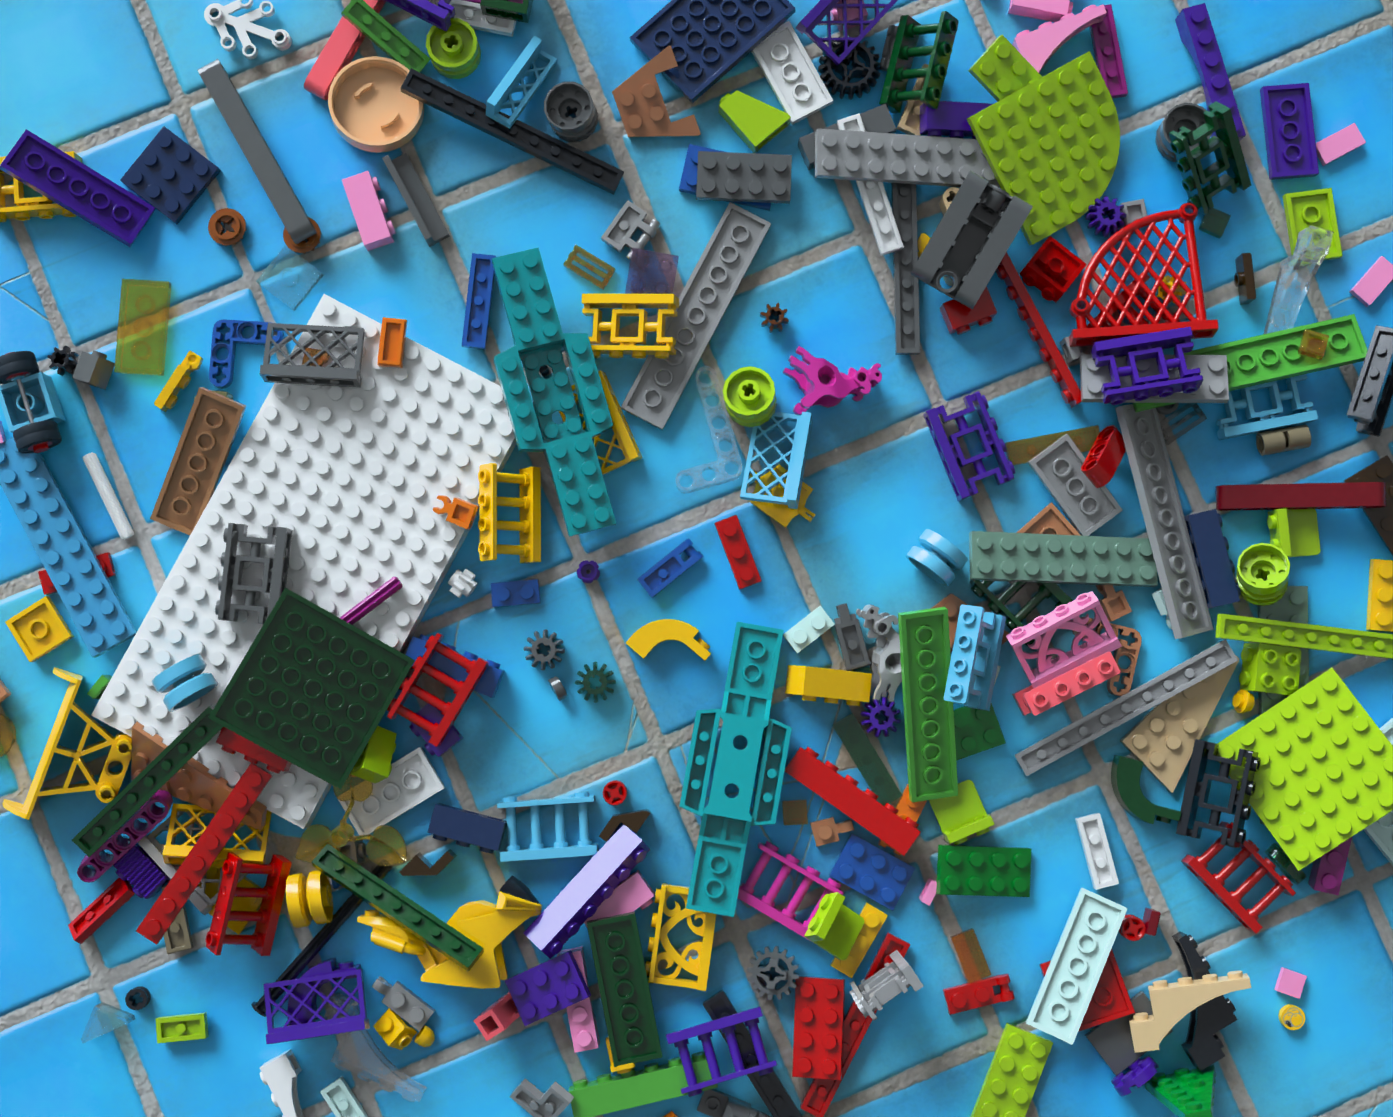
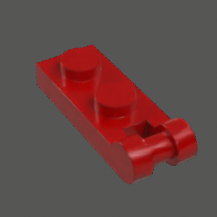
M1001 974L943 989L948 1013L951 1015L1015 999L1014 992L1009 987L1011 982L1009 974ZM999 985L1001 992L994 994L992 986Z

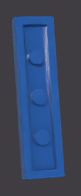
M472 253L462 347L486 350L495 275L492 258H495V255Z

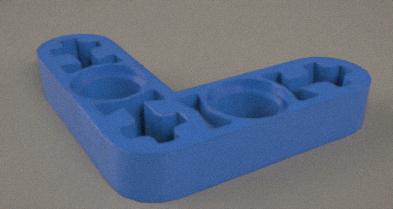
M223 319L214 324L209 367V380L214 386L224 389L232 384L236 343L265 345L266 335L260 334L259 327H261L262 332H267L268 323L272 322ZM225 325L230 329V332L225 334V340L230 342L229 345L218 343V341L223 342L224 336L220 333V329H224ZM251 326L254 328V335L246 339L242 335L243 329ZM274 330L277 336H273V340L278 344L283 340L284 334L283 331ZM221 348H227L229 351V356L225 360L217 358V352ZM216 364L228 365V368H222V373L226 376V379H222L221 383L216 379V376L221 374V368L216 366Z

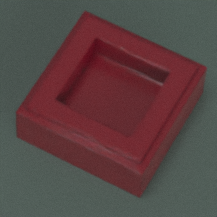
M1147 907L1143 917L1146 927L1145 934L1155 936L1161 913Z

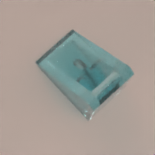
M102 1002L94 1006L81 1041L86 1043L122 1027L136 1018L134 1014Z

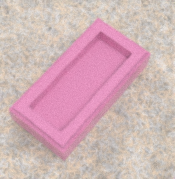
M1353 123L1317 142V157L1322 166H1325L1364 145L1366 141L1356 124Z
M1383 256L1379 257L1349 292L1366 307L1370 306L1393 280V265Z

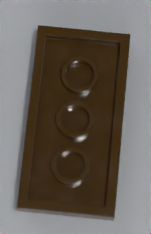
M1388 455L1345 479L1344 482L1386 483L1387 507L1362 508V510L1393 556V463Z

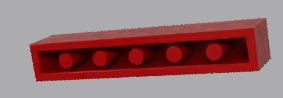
M808 746L805 750L800 747L786 767L785 772L905 856L920 834V831L917 829L919 824L909 817L903 820L896 815L899 811L888 802L883 806L876 801L879 796L867 788L865 792L857 787L859 782L848 774L845 778L837 773L839 768L828 760L824 764L817 759L819 756L817 752Z

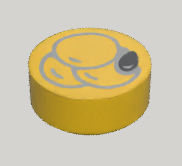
M1287 1004L1280 1009L1278 1018L1284 1027L1290 1030H1298L1304 1025L1305 1014L1301 1008L1293 1004Z

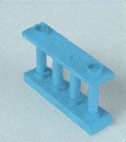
M589 791L575 792V797L517 801V796L503 797V802L497 803V808H506L508 845L506 850L500 852V862L595 855L598 852V843L592 844V840H590L587 802L595 801V795L589 796ZM578 803L580 830L578 845H568V841L565 838L563 804ZM554 804L556 842H554L552 847H544V843L541 840L539 805ZM530 806L532 844H530V848L520 849V845L517 842L515 807Z

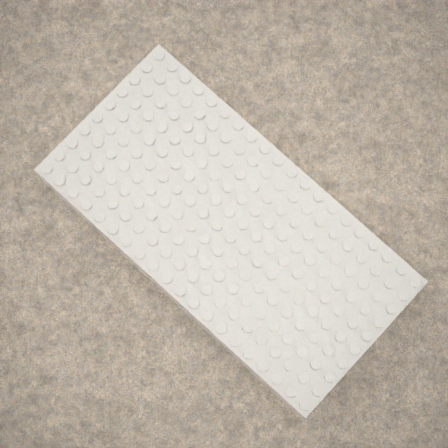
M323 294L307 325L364 328L365 334L360 372L361 388L274 383L91 716L132 737V726L138 721L144 725V731L152 736L155 734L163 738L162 743L168 746L208 706L212 705L215 707L263 624L258 623L259 611L239 610L237 622L218 620V615L215 613L216 602L220 600L221 591L218 590L219 577L223 576L221 555L226 549L223 535L225 528H228V523L248 525L247 537L267 538L268 527L291 529L292 537L286 588L339 618L392 577H397L403 587L353 626L404 653L470 529H465L446 521L448 513L437 514L433 511V507L441 509L444 507L443 501L437 499V496H447L451 502H453L454 498H460L479 507L478 473L480 465L496 463L497 472L501 473L517 444L501 386L406 337L403 368L378 366L382 324ZM302 332L298 342L303 345L312 336L308 332ZM325 333L319 338L325 347L336 339L332 333ZM349 334L343 339V342L350 348L357 342L358 335ZM315 341L305 350L313 357L323 348ZM339 342L329 351L337 359L347 350ZM295 345L291 353H293L299 347ZM303 352L292 359L296 365H303L310 360ZM326 353L316 362L321 367H327L333 360ZM350 354L340 364L344 368H355V359ZM478 508V510H477V513H476V516H475V519H474L473 523L475 522V520H476V518H477V516H478V514H479V508ZM238 541L236 555L250 556L251 543ZM261 544L260 557L274 560L275 545ZM244 562L241 585L262 587L264 563ZM232 589L231 604L244 605L246 591ZM256 592L254 606L268 607L270 593ZM200 654L206 663V668L201 674L212 673L218 685L191 704L169 712L163 702L165 695L169 692L158 693L152 684V680L172 665L193 655ZM220 730L192 758L209 768L208 773L219 779L222 777L227 780V786L233 789L251 762L243 759L244 754L237 751L235 754H231L221 749L222 745L216 743L221 732ZM258 761L256 765L273 776L257 798V801L265 805L270 812L302 829L310 827L332 785L294 764H291L289 771H281L278 774L266 769L267 764Z

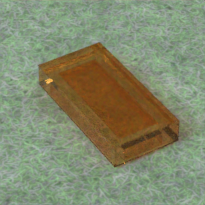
M973 928L950 937L968 983L991 975Z

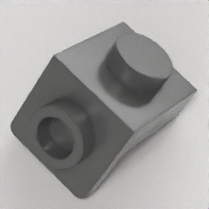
M363 838L332 843L333 848L357 864L365 863L367 847L363 843Z

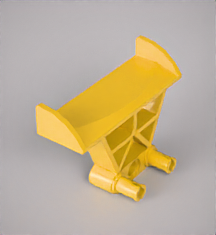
M56 667L52 671L53 674L70 681L26 800L24 804L4 799L2 803L5 809L27 820L31 816L38 796L95 790L96 797L101 802H111L118 795L132 756V737L123 732L118 733L114 737L74 702L83 676ZM71 709L87 723L77 750L57 745ZM91 727L105 738L102 741L84 747ZM111 745L99 779L96 781L81 756ZM54 752L73 758L64 785L41 788ZM112 761H119L123 768L119 772H112L108 765ZM77 764L88 780V783L70 784Z

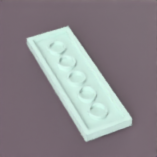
M1080 888L1026 1024L1073 1045L1128 908L1089 890Z

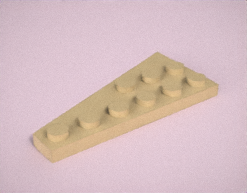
M1238 657V661L1156 705L1120 740L1139 761L1143 762L1148 771L1170 793L1174 792L1192 756L1195 739L1200 740L1240 660Z

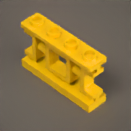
M74 151L65 152L82 163V158ZM6 156L0 157V164ZM0 170V223L12 218L19 221L30 220V217L52 219L53 215H62L64 217L77 216L57 203L52 204V200L45 196L24 198L23 183L13 177L14 185H5L4 176L2 175L5 172ZM14 194V203L17 206L6 207L5 195Z
M582 294V304H584L582 313L585 316H593L592 337H589L590 344L601 343V331H611L610 342L620 344L591 345L594 358H600V354H609L611 358H623V355H632L633 358L640 359L646 358V355H655V358L668 359L669 355H676V350L674 349L676 340L673 337H665L666 317H677L679 298L675 294ZM593 308L622 309H612L611 322H602V311ZM638 308L668 309H658L657 322H647L648 312L645 309ZM620 316L639 317L638 337H619ZM647 332H657L656 342L659 345L666 346H636V344L646 345Z

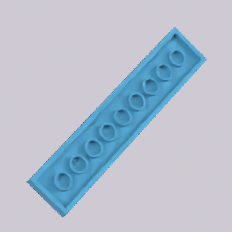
M11 437L4 441L5 443L0 444V485L91 656L96 658L134 637L137 631L42 454L20 453L17 450L14 437Z

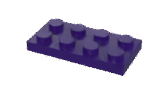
M1309 83L1263 86L1260 89L1269 180L1317 176L1319 170Z

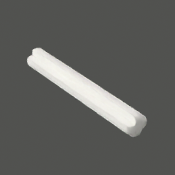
M93 452L84 455L83 461L120 538L125 540L134 535L133 529L97 455Z

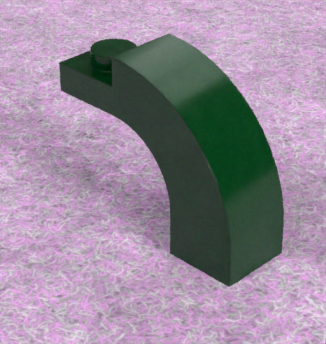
M1114 755L1111 768V784L1120 805L1133 817L1150 824H1154L1156 815L1157 821L1169 824L1171 819L1179 821L1180 811L1157 806L1144 797L1140 789V775L1143 762Z

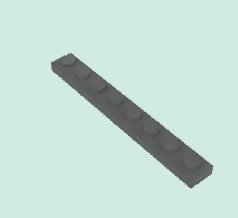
M891 183L892 212L904 246L903 249L893 252L895 355H919L918 278L910 274L918 261L916 184Z

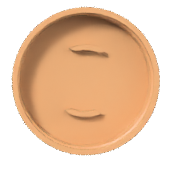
M372 56L355 60L340 70L330 86L328 106L334 127L346 142L363 151L381 153L402 147L416 135L423 121L424 103L401 92V86L410 71L408 68L393 59Z

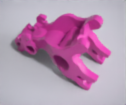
M800 346L796 349V353L802 356L803 361L791 355L788 361L795 370L785 368L783 374L792 378L798 384L799 389L805 394L800 403H797L793 408V412L797 415H802V412H806L814 405L827 408L834 407L850 394H855L856 396L852 399L858 402L863 398V395H867L871 388L882 379V373L878 370L881 367L879 363L874 364L869 370L861 367L859 371H856L850 367L846 375L839 372L838 368L826 359L816 358Z

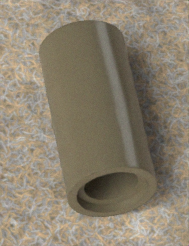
M1306 424L1259 432L1256 435L1257 449L1259 454L1264 456L1308 448L1311 445V433Z

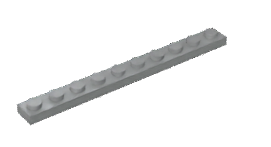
M1222 640L1018 752L1014 756L1025 776H1028L1233 664L1238 659L1227 640Z

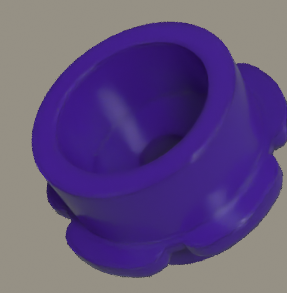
M582 561L579 564V569H577L578 578L587 584L597 580L600 576L598 564L594 561ZM588 569L591 570L590 574L586 573Z

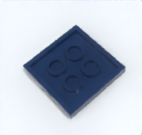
M163 126L120 181L174 223L178 224L221 170Z

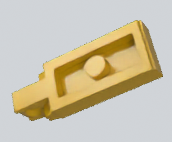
M189 351L181 365H178L155 400L154 405L165 412L168 408L172 409L178 400L176 395L181 388L185 389L191 380V377H189L190 373L199 370L203 358Z

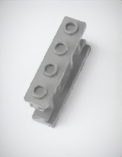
M898 950L889 955L893 962L890 964L888 962L885 963V967L867 980H861L859 986L854 981L850 983L852 990L849 992L865 1018L870 1015L873 1021L876 1020L875 1010H882L884 1004L901 992L906 993L908 991L907 988L910 986L915 992L924 986Z

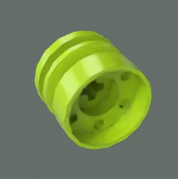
M1267 543L1254 544L1243 550L1238 558L1236 582L1244 600L1254 605L1265 606L1274 604L1282 599L1288 587L1290 571L1288 556L1281 548Z

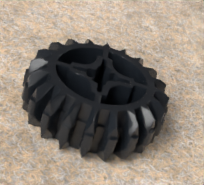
M867 40L863 41L862 44L858 43L838 66L822 52L824 56L819 58L821 65L818 67V72L822 73L820 78L822 81H826V88L832 87V95L838 91L840 92V99H843L844 95L848 94V98L851 100L854 93L858 98H861L863 92L867 94L870 92V86H876L877 81L875 79L880 77L878 70L881 69V63L877 62L879 54H873L875 51L874 46L867 48ZM831 42L832 51L837 56L844 52V42H837V44ZM857 55L865 61L867 67L864 63L858 61ZM850 60H852V70H850L849 75L847 76V65H849ZM832 69L841 74L842 81L834 75ZM861 76H862V77H865V78H863L862 80H860V81H858V82L849 83L850 80L853 79V78H860V79H861Z

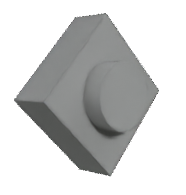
M1070 336L1065 337L1060 342L1068 364L1080 359L1082 353V346L1070 347Z

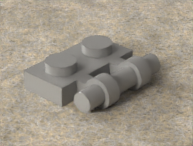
M627 200L602 235L601 240L619 253L622 252L625 246L629 247L631 250L626 257L634 262L638 255L641 256L645 251L644 247L650 238L653 239L660 223L656 219H652L649 225L644 223L643 221L647 213ZM637 229H639L643 233L637 240V242H635L631 238L637 231Z

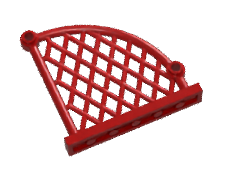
M1184 203L1177 210L1162 211L1137 219L1118 230L1100 246L1087 265L1080 281L1077 299L1070 306V314L1076 318L1077 329H1072L1069 337L1070 347L1092 346L1094 342L1190 326L1193 334L1191 339L1214 337L1219 329L1218 320H1207L1194 229V220L1197 217L1198 209L1194 204ZM1174 219H1178L1184 224V235L1173 223ZM1168 220V225L1164 233H1162L1157 228L1156 223ZM1149 225L1145 234L1143 235V233L1139 229ZM1171 229L1179 237L1175 246L1167 239ZM1152 230L1160 238L1156 248L1148 240ZM1133 232L1141 239L1137 249L1129 242ZM1121 240L1122 243L1119 249L1116 250L1114 246ZM1183 240H1186L1189 262L1178 252ZM1163 244L1171 251L1167 261L1159 253ZM1144 245L1152 252L1148 263L1140 255ZM1126 246L1133 254L1129 264L1121 256ZM1109 250L1114 255L1110 265L1104 259ZM1175 257L1183 265L1178 274L1170 266ZM1156 258L1164 266L1159 276L1151 267ZM1137 259L1144 266L1140 277L1132 269ZM1118 261L1126 269L1121 278L1113 270ZM1099 263L1107 270L1102 280L1095 273ZM1188 267H1190L1193 290L1182 280ZM1167 271L1175 279L1171 289L1163 282ZM1148 272L1156 281L1152 290L1143 282ZM1129 274L1137 282L1133 291L1125 284ZM1110 275L1118 283L1113 293L1106 286ZM1092 277L1099 284L1094 294L1089 289ZM1178 285L1186 292L1182 303L1174 294ZM1159 286L1167 293L1163 304L1155 296ZM1140 287L1148 295L1144 305L1136 297ZM1121 288L1129 296L1125 306L1117 299ZM1102 290L1110 298L1106 307L1098 300ZM1087 295L1091 299L1090 303L1086 300ZM1191 295H1194L1197 318H1194L1186 309ZM1171 299L1179 308L1174 317L1166 309ZM1151 301L1160 309L1155 319L1147 310ZM1132 302L1141 310L1136 320L1128 312ZM1113 303L1121 311L1117 321L1109 313ZM1094 304L1102 312L1098 322L1090 315ZM1182 312L1190 320L1187 322H1178ZM1164 314L1171 323H1159ZM1144 315L1152 323L1139 325ZM1124 317H1126L1132 324L1127 326H1120ZM1086 318L1094 328H1087ZM1105 318L1113 325L1112 327H1101Z

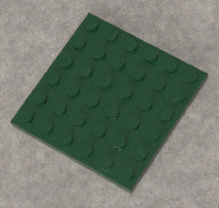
M285 588L208 718L329 784L342 789L415 660Z

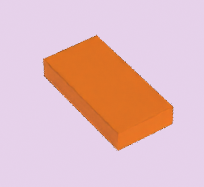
M382 317L378 366L403 368L408 322L406 319Z

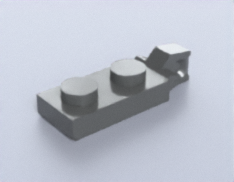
M847 603L837 605L836 609L839 618L834 619V626L846 671L870 665L859 620L856 619L855 613L849 614Z

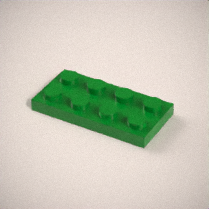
M938 845L936 894L1030 897L1032 849L1022 847Z

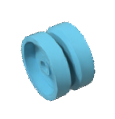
M925 529L918 539L922 547L913 546L907 553L906 558L928 577L948 587L956 577L951 568L955 570L962 569L968 558L946 538L930 529Z
M200 654L193 655L172 665L152 680V684L158 693L169 692L163 699L169 712L191 704L218 685L212 673L201 674L206 668V663Z

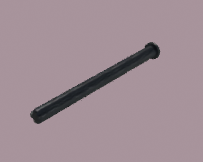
M383 859L371 873L382 880L393 866ZM352 894L333 915L332 921L324 925L275 982L295 979L360 906L363 900ZM280 987L271 988L272 999L276 1001L284 990ZM263 995L258 1002H253L251 1005L257 1013L266 1017L265 995Z

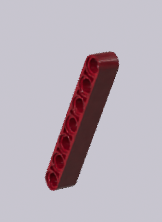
M1385 482L1216 486V510L1387 507Z

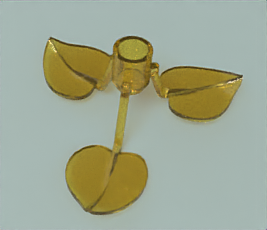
M350 774L342 789L333 786L338 800H350V804L342 820H340V824L332 831L327 826L320 824L307 828L301 837L295 856L298 860L312 863L313 859L327 844L340 852V847L345 846L349 841L355 842L369 839L370 841L366 845L368 858L375 864L389 866L404 863L407 859V849L401 834L391 826H378L374 830L373 836L370 834L354 835L353 827L346 823L355 801H364L371 795L373 783Z

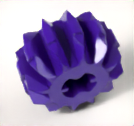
M1105 196L1102 201L1097 198L1095 199V205L1088 207L1089 214L1085 216V220L1092 221L1088 225V229L1095 227V235L1102 231L1103 236L1107 237L1109 233L1114 234L1118 231V228H1122L1125 225L1122 220L1127 217V214L1120 212L1124 205L1117 206V198H1114L1111 202L1108 196ZM1102 215H1103V216L1108 215L1109 218H1105V219H1104V218L1102 217Z
M882 697L880 705L878 700L872 699L874 707L869 703H865L864 706L869 712L861 711L860 715L867 716L868 718L861 721V725L870 724L866 729L867 733H871L875 728L874 736L877 738L880 736L881 730L883 735L888 737L889 732L887 728L893 732L897 731V728L892 723H901V719L894 718V715H898L901 712L899 709L891 710L895 706V702H890L886 706V697ZM880 710L886 716V721H881L882 724H878L879 720L875 719V715L880 714Z

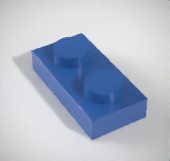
M538 579L491 583L492 607L541 603Z

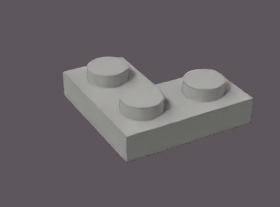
M525 1078L512 1092L510 1098L533 1117H558L571 1103L574 1096L556 1081L545 1093H542Z

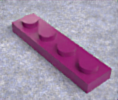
M1104 5L1107 13L1103 21L1097 24L1094 23L1089 27L1096 65L1112 99L1126 97L1128 90L1112 5Z

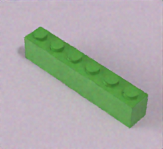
M697 1052L692 1054L691 1061L697 1083L712 1079L705 1053ZM681 1058L669 1059L668 1063L663 1065L650 1063L645 1065L644 1069L637 1071L631 1068L630 1072L616 1076L603 1074L596 1077L597 1080L587 1082V1079L573 1082V1086H570L568 1091L574 1096L571 1101L573 1116L594 1117L688 1095V1093L682 1094L681 1088L688 1086ZM718 1083L704 1087L702 1091L718 1088Z

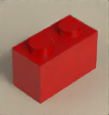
M987 287L973 309L954 299L943 303L940 307L949 333L957 332L958 335L970 331V326L979 324V327L991 323L992 318L997 314Z

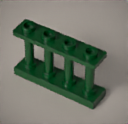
M942 11L939 23L921 25L909 15H902L900 17L879 102L880 105L886 104L888 110L892 113H900L903 101L920 100L931 109L938 108L958 29V19L947 11ZM936 33L934 45L916 47L919 35ZM931 55L928 68L911 69L914 57ZM925 78L923 90L906 91L908 79Z
M971 580L969 582L972 585L971 590L979 598L984 597L989 602L987 606L995 614L998 615L1000 613L1006 616L1005 624L1011 630L1017 627H1024L1021 622L1045 598L1048 599L1050 597L1056 603L1055 608L1073 601L1056 583H1036L1039 586L1038 592L1013 615L1004 605L1027 582H1013L998 598L987 589L994 581L982 580L980 582L979 580ZM1032 639L1029 642L1025 643V645H1031L1034 643L1035 640Z

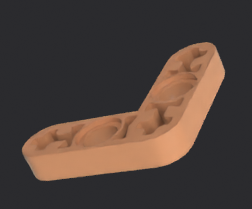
M1089 618L1088 622L1085 625L1090 624L1093 621V619ZM1101 621L1095 629L1099 635L1103 628ZM1110 623L1117 638L1119 629L1121 630L1119 635L1129 636L1132 633L1131 637L1135 639V642L1130 643L1129 646L1127 645L1128 641L1118 639L1122 647L1116 649L1113 655L1121 671L1120 673H1128L1127 677L1122 676L1121 684L1124 685V689H1119L1117 692V687L1113 686L1114 682L1119 681L1120 675H1116L1107 681L1108 691L1114 696H1122L1131 689L1142 637L1135 629ZM1072 630L1075 636L1077 635V633H1079L1077 631ZM1123 655L1130 659V666L1127 669L1120 668L1118 664L1119 658Z

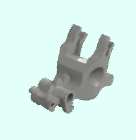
M868 604L864 606L863 610L856 609V614L865 619L863 627L869 628L867 637L876 638L875 645L877 648L873 651L870 663L872 673L870 695L872 696L873 689L876 687L873 696L874 700L886 697L888 692V701L894 702L896 689L902 682L899 634L891 625L892 622L894 625H897L898 618L887 612L878 614L880 608Z

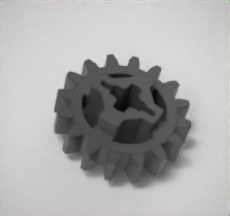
M767 946L765 947V954L757 951L758 959H750L754 966L747 968V971L752 973L748 981H754L755 983L752 990L758 988L761 990L759 993L760 997L767 993L768 1000H772L774 995L780 1000L782 999V992L786 995L791 994L789 986L796 988L797 984L793 979H799L800 975L795 973L794 970L799 968V964H792L795 956L793 955L788 958L786 956L787 949L780 953L779 946H775L773 951ZM770 957L767 966H759L763 959ZM780 959H782L787 964L788 969H784V967L780 963ZM772 967H775V971L781 974L777 975L774 979L772 974L766 972L770 971ZM759 977H763V979L767 983V986H764L761 983ZM780 980H788L785 986L776 989Z

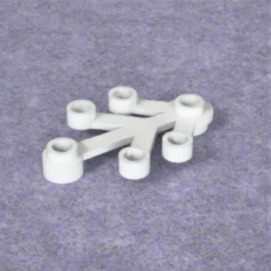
M236 0L225 6L213 3L208 5L204 11L206 22L217 28L221 37V46L228 52L236 48V41L229 35L225 24L235 28L243 46L242 52L250 60L257 57L258 50L252 44L247 32L271 40L275 48L281 51L289 49L292 44V39L287 31L283 29L273 31L252 23L263 17L274 15L275 8L270 1L261 2L258 9L239 17L230 14L242 8L250 9L253 6V0H249L246 4L242 3L243 0ZM266 6L271 7L268 12H264ZM214 12H219L218 16L212 17ZM278 36H284L282 41H277ZM226 41H232L230 46H225ZM248 49H254L252 54H247Z

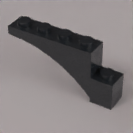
M1181 931L1174 934L1172 937L1180 951L1187 977H1192V980L1203 979V975L1210 974L1208 970L1211 967L1205 957H1200L1196 951L1198 945L1191 935L1187 936V934ZM1223 995L1200 1005L1190 1012L1186 1041L1181 1046L1193 1066L1200 1071L1225 1057L1221 1049L1224 1045L1215 1033L1237 1020L1233 1013L1236 1011L1234 1005L1228 998L1225 999Z

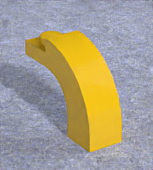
M674 619L650 622L638 629L626 642L643 659L646 658L656 645L667 640H676L684 643L704 661L711 655L708 651L710 646L701 638L697 641L694 639L699 632L697 628L686 622Z

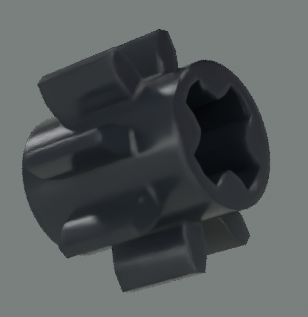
M64 346L63 350L54 347L55 352L52 355H48L52 362L49 368L52 370L57 369V374L61 376L65 374V371L73 375V370L77 366L76 358L79 354L76 352L70 353L71 349L68 346Z

